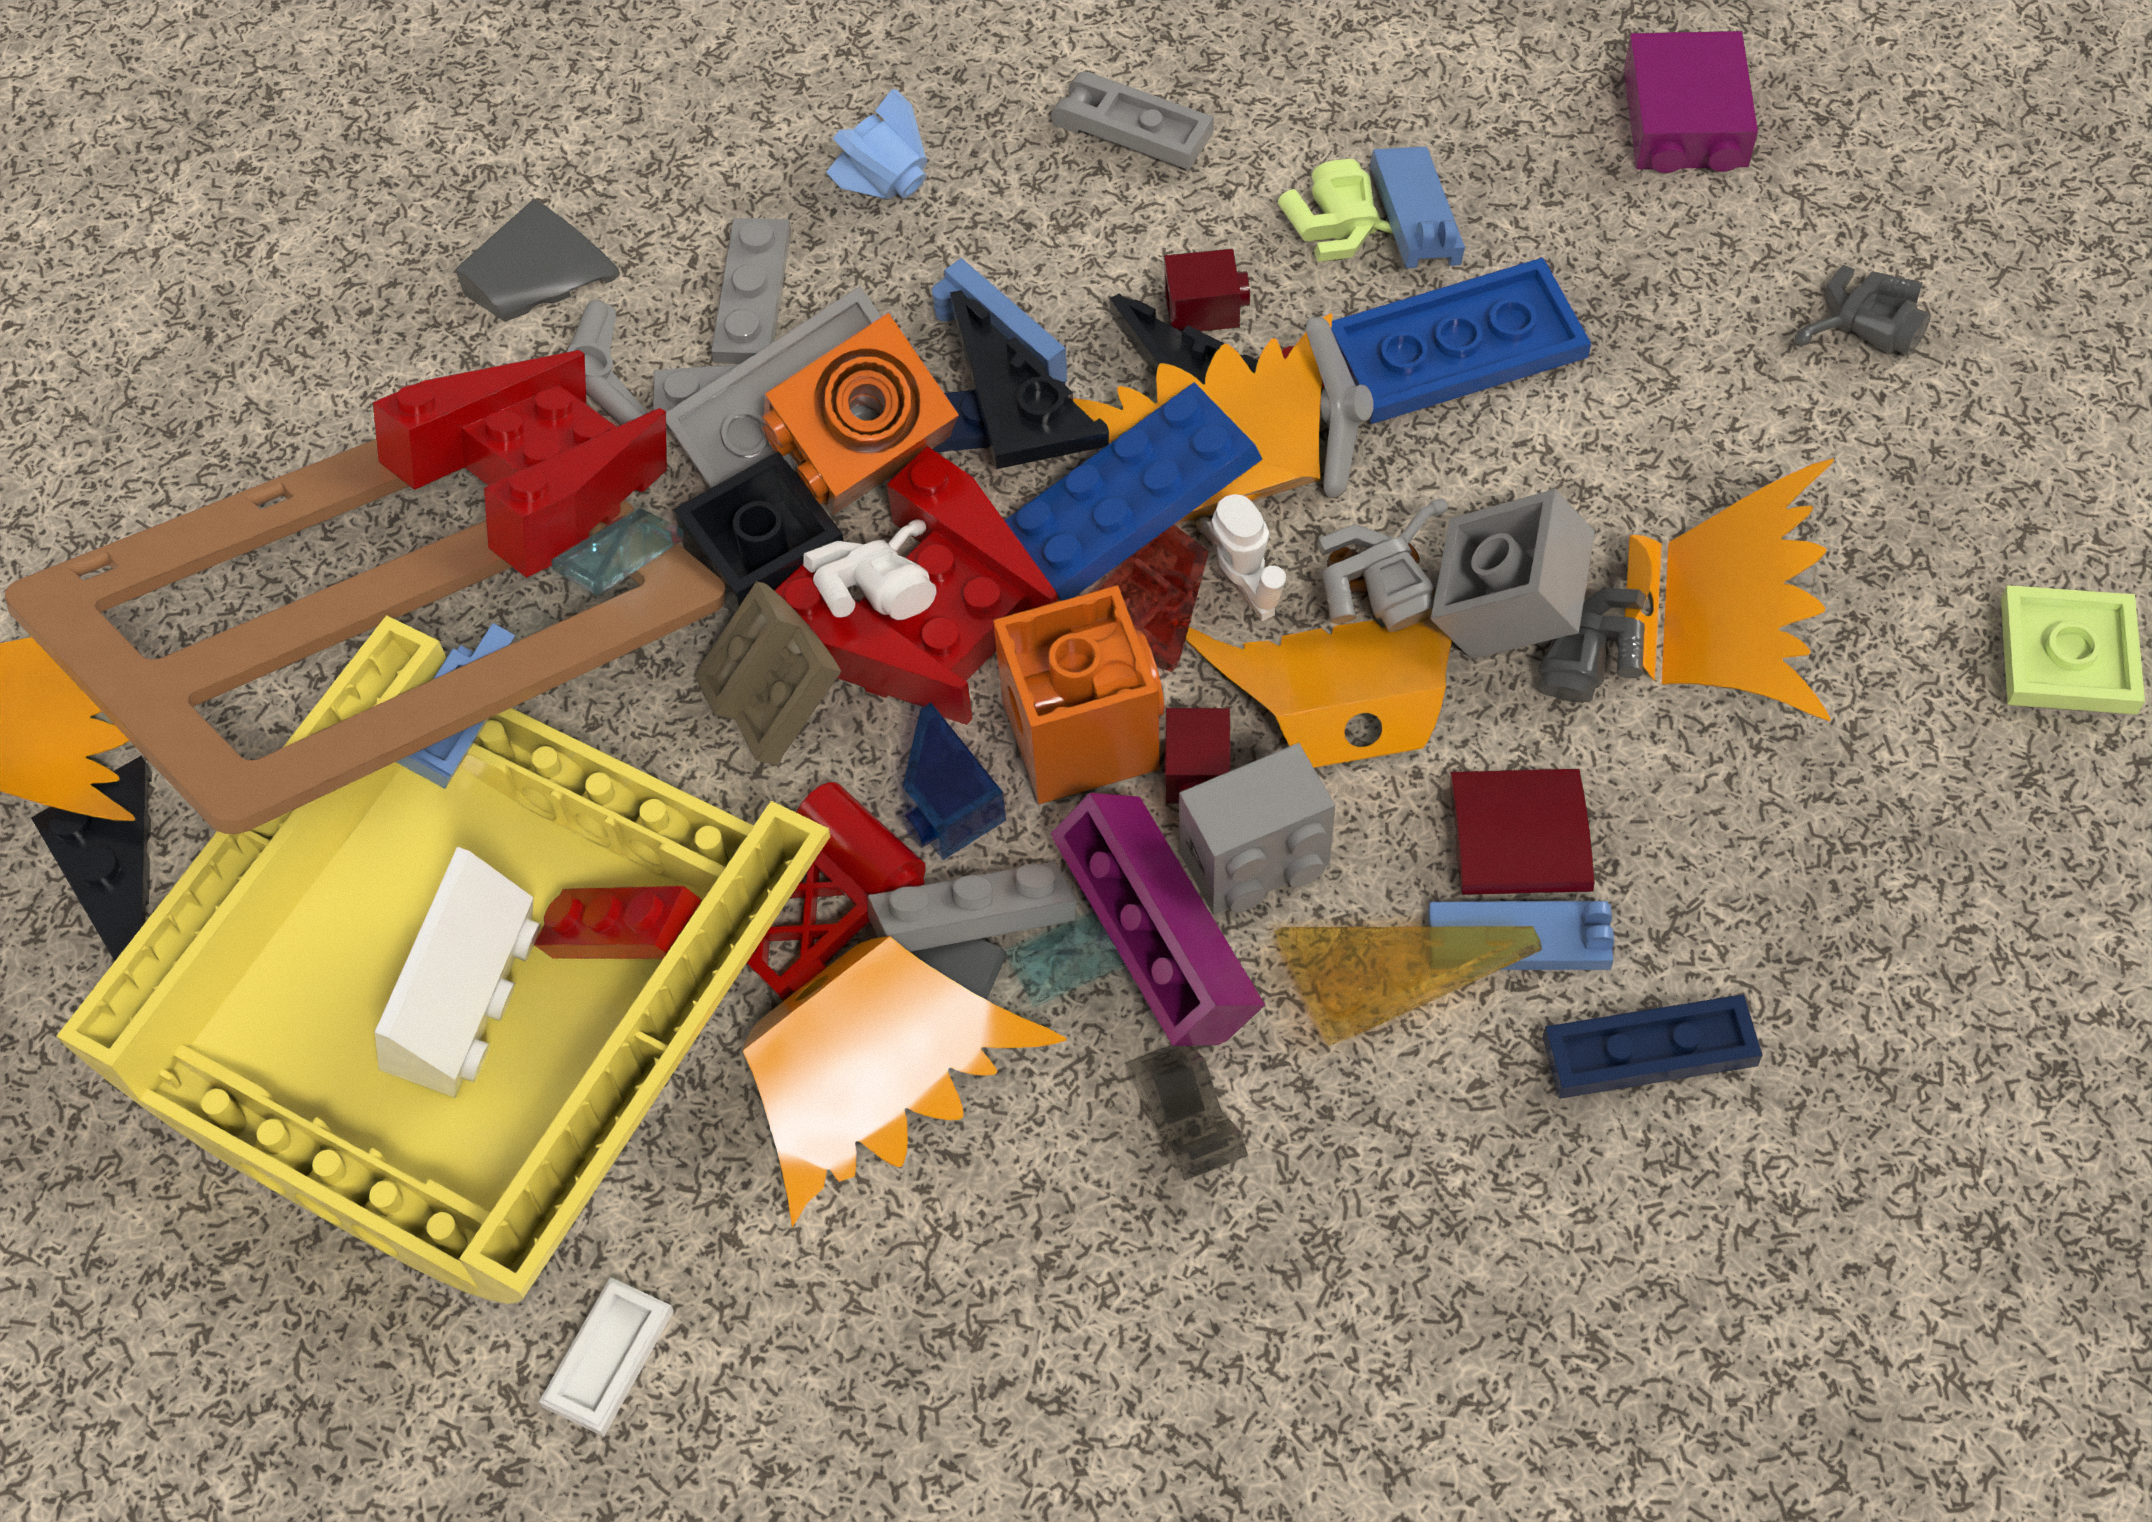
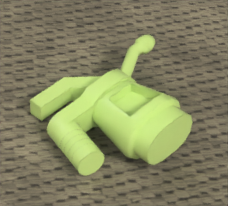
M1342 159L1322 163L1311 174L1314 184L1312 186L1313 198L1324 214L1314 215L1295 189L1285 192L1278 199V205L1304 241L1336 239L1335 241L1319 242L1316 244L1314 253L1318 262L1352 258L1368 236L1377 230L1393 234L1390 223L1381 220L1377 209L1374 207L1369 174L1361 169L1360 163L1355 159Z

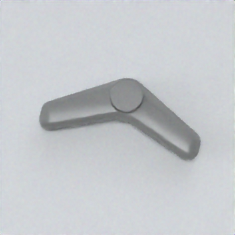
M593 300L587 304L567 352L580 350L585 354L586 395H589L620 425H623L648 412L611 370L613 360L610 355L616 310L601 300Z
M1311 317L1306 323V332L1325 386L1321 393L1320 408L1323 420L1329 427L1324 491L1328 497L1334 498L1341 496L1347 489L1359 422L1366 421L1371 417L1373 398L1367 386L1355 385L1327 320L1322 317Z

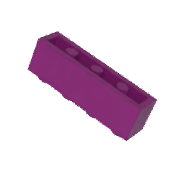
M1089 793L1050 833L1052 839L1172 1046L1220 1045L1228 1041L1265 1006V1003L1139 796Z

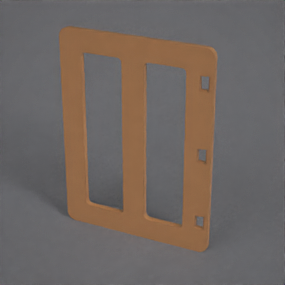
M376 439L21 578L8 586L5 591V600L10 615L214 830L225 834H240L250 831L718 611L725 603V584L715 573L626 500H623L620 503L621 513L608 525L599 522L589 532V543L640 586L256 760L242 758L193 707L377 627L386 615L395 619L512 568L511 565L488 548L486 521L159 659L144 658L101 612L409 487V485L379 463ZM280 496L287 498L264 509L258 507V505ZM107 565L113 568L84 581L80 578L82 575Z

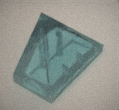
M638 504L553 558L552 570L599 596L684 540V530Z
M1095 911L1005 951L1006 957L1033 1008L1126 966Z

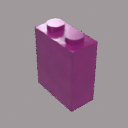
M1743 32L1631 33L1624 65V77L1636 169H1655L1661 173H1671L1687 168H1711L1718 172H1727L1735 168L1749 167L1758 128Z

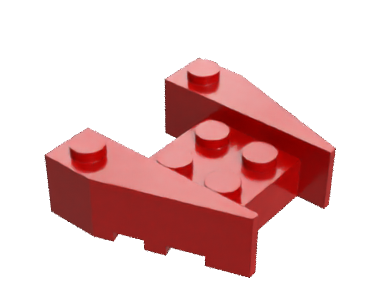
M580 350L424 380L414 385L405 386L398 392L373 402L379 463L414 490L464 467L488 485L484 488L488 548L526 578L577 554L589 543V532L599 522L608 525L621 513L620 503L634 490L644 492L667 471L666 411L658 408L623 425L615 426L587 405L585 354Z
M926 446L887 483L893 524L900 529L916 519L923 520L926 524V531L916 537L912 536L920 544L905 558L926 569L930 581L936 586L937 593L935 599L928 609L907 619L896 620L890 615H883L876 611L865 596L859 603L855 601V608L851 614L842 618L835 617L813 582L815 572L811 573L803 564L774 591L801 616L830 652L841 670L837 679L864 687L866 692L884 698L891 696L924 707L926 712L967 725L973 717L969 686L966 681L997 651L993 620L1058 602L1057 592L975 479L929 446Z

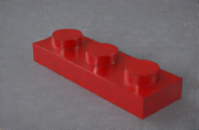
M685 886L562 889L560 895L551 902L545 912L544 926L534 946L552 959H663L700 906L702 900Z

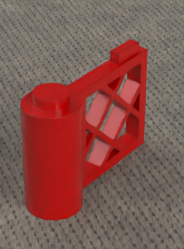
M828 782L817 787L808 794L796 811V813L829 828L830 838L807 871L806 883H799L789 898H805L803 925L770 927L757 946L756 953L753 952L746 963L783 1001L827 967L824 963L870 921L868 918V895L894 891L902 887L925 885V862L837 782ZM819 873L830 882H819ZM845 896L855 905L838 923L816 925L818 897ZM802 940L800 958L779 977L768 966L770 942Z

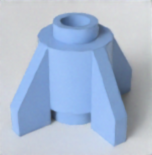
M892 89L875 110L884 121L874 114L865 118L854 129L839 130L833 137V140L845 152L838 156L826 173L840 188L884 199H892L899 194L905 199L912 195L925 181L927 175L923 172V169L927 164V158L924 153L912 104L897 89Z

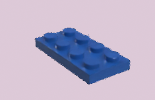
M1543 257L1332 321L1331 327L1355 385L1367 386L1372 394L1373 412L1369 418L1371 424L1589 357L1591 341Z
M1193 382L1004 521L1057 592V597L1063 601L1077 596L1263 459L1254 442Z

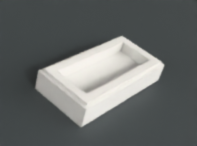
M610 1277L539 1401L541 1406L604 1437L674 1312L672 1306Z

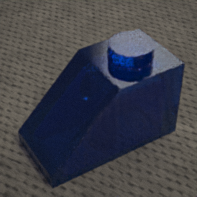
M929 703L922 707L902 786L907 812L901 817L909 835L920 848L930 844L941 859L945 860L1006 821L1003 791L935 706Z

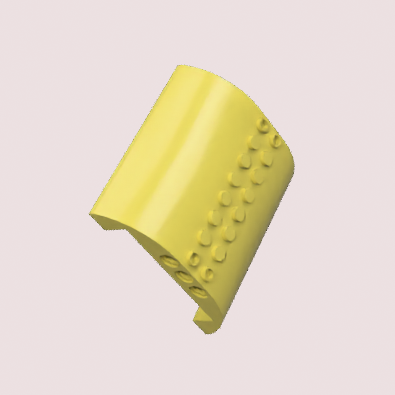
M386 615L283 748L433 680L447 658L440 641ZM510 708L488 719L446 789L395 762L250 831L240 834H225L217 831L56 1037L88 1066L144 1109L210 1154L256 1182L383 1253L440 1282L490 1301L506 1304L518 1303L525 1297L830 838L829 828L773 801H770L755 825L749 824ZM457 847L472 852L534 897L532 921L540 923L537 937L544 926V915L548 906L560 895L562 889L685 886L702 900L700 906L663 959H552L536 946H533L526 961L515 958L506 979L515 983L509 1005L501 1021L489 1018L480 1041L489 1043V1049L483 1066L475 1082L463 1079L456 1098L378 1070L374 1032Z

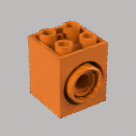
M887 313L765 393L764 415L761 416L765 426L761 430L775 452L779 451L783 457L790 454L798 466V477L819 504H824L833 516L902 470L926 446L933 449L950 438L959 414L891 315ZM859 405L869 406L878 413L879 417L870 421L861 420L853 415L851 409Z
M1118 585L993 620L1002 702L1038 805L1160 770L1159 716L1164 714L1165 708L1162 685L1148 641L1141 630L1134 628Z

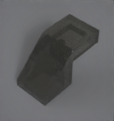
M1169 1045L1125 1062L1165 1155L1184 1181L1248 1156L1241 1131L1220 1108L1207 1062L1194 1046Z

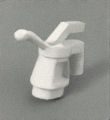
M1233 494L1225 496L1218 502L1212 521L1206 516H1200L1196 519V527L1200 533H1204L1208 540L1218 546L1217 558L1221 569L1233 583L1237 584L1239 590L1260 620L1264 621L1275 615V607L1279 603L1286 581V574L1278 566H1268L1265 568L1263 556L1270 534L1262 514L1253 502L1243 495Z
M916 519L909 522L908 525L899 529L889 543H886L884 540L872 541L867 544L836 541L804 553L803 566L811 573L815 572L813 582L835 617H846L853 612L855 601L847 590V587L853 585L860 587L876 611L883 615H890L896 620H904L925 611L932 604L937 593L936 586L930 581L927 570L897 553V550L909 536L916 537L926 531V524L923 520Z

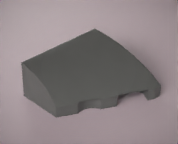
M536 199L530 201L455 269L464 295L504 322L529 313L536 305L556 303L571 297L569 290L603 278L606 284L614 281L620 275L619 268L589 239Z

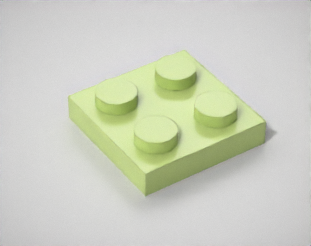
M2006 586L2001 597L2007 705L2136 715L2139 713L2145 702L2135 594Z

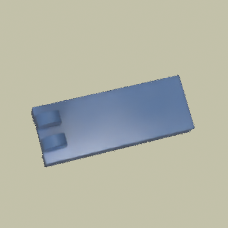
M1428 148L1373 149L1370 170L1405 268H1417L1419 259L1447 257L1450 266L1461 265L1465 246Z
M960 258L944 270L945 278L932 288L934 312L938 320L947 322L954 319L950 292L962 290L966 297L976 300L990 313L991 324L1008 340L1015 337L1044 364L1049 376L1061 382H1067L1066 348L964 259Z
M1608 901L1429 902L1428 923L1431 970H1611L1613 964L1612 948L1614 945L1613 928L1610 927L1612 921L1611 905Z

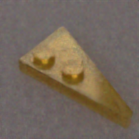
M1533 926L1282 927L1274 931L1328 1046L1357 1036L1542 950L1541 941Z

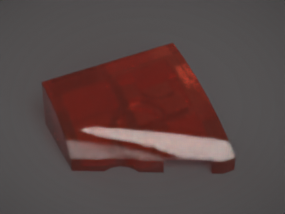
M1172 525L1121 563V567L1097 590L1119 586L1135 629L1141 630L1145 635L1156 666L1173 672L1179 666L1209 554L1206 548L1176 525Z

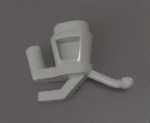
M1444 499L1431 501L1429 505L1420 509L1400 537L1392 538L1353 524L1318 539L1317 546L1322 556L1353 543L1367 548L1360 554L1335 563L1322 571L1332 623H1346L1356 618L1349 581L1360 576H1364L1374 616L1377 619H1383L1388 632L1404 629L1431 616L1435 588L1410 555L1411 549L1408 544L1428 517L1441 515L1448 509L1447 502Z

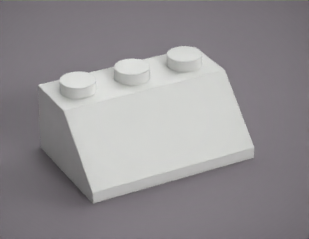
M460 847L456 848L374 1032L378 1070L454 1098L457 1096L463 1079L475 1082L489 1049V1043L480 1041L489 1018L499 1021L503 1018L515 987L514 982L506 980L515 958L524 961L528 959L540 929V923L532 921L534 897L468 850Z

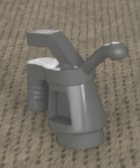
M1842 265L1828 282L1824 294L1835 316L1809 324L1800 329L1795 335L1796 345L1804 346L1810 342L1813 334L1837 327V329L1850 334L1852 332L1856 333L1887 354L1897 351L1909 356L1923 338L1931 318L1930 313L1917 308V301L1923 282L1872 271L1864 282L1858 285L1850 296L1847 297L1844 290L1853 278L1855 269Z
M1602 588L1583 603L1579 633L1553 639L1538 667V672L1542 676L1538 690L1544 695L1569 702H1590L1593 699L1595 688H1598L1604 682L1607 642L1610 640L1618 641L1617 674L1623 678H1638L1642 676L1645 624L1635 618L1602 616V614L1612 607L1643 609L1646 595L1639 589Z

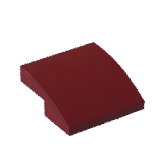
M1580 769L1451 772L1450 795L1456 828L1455 851L1462 895L1594 892L1595 879L1591 837Z

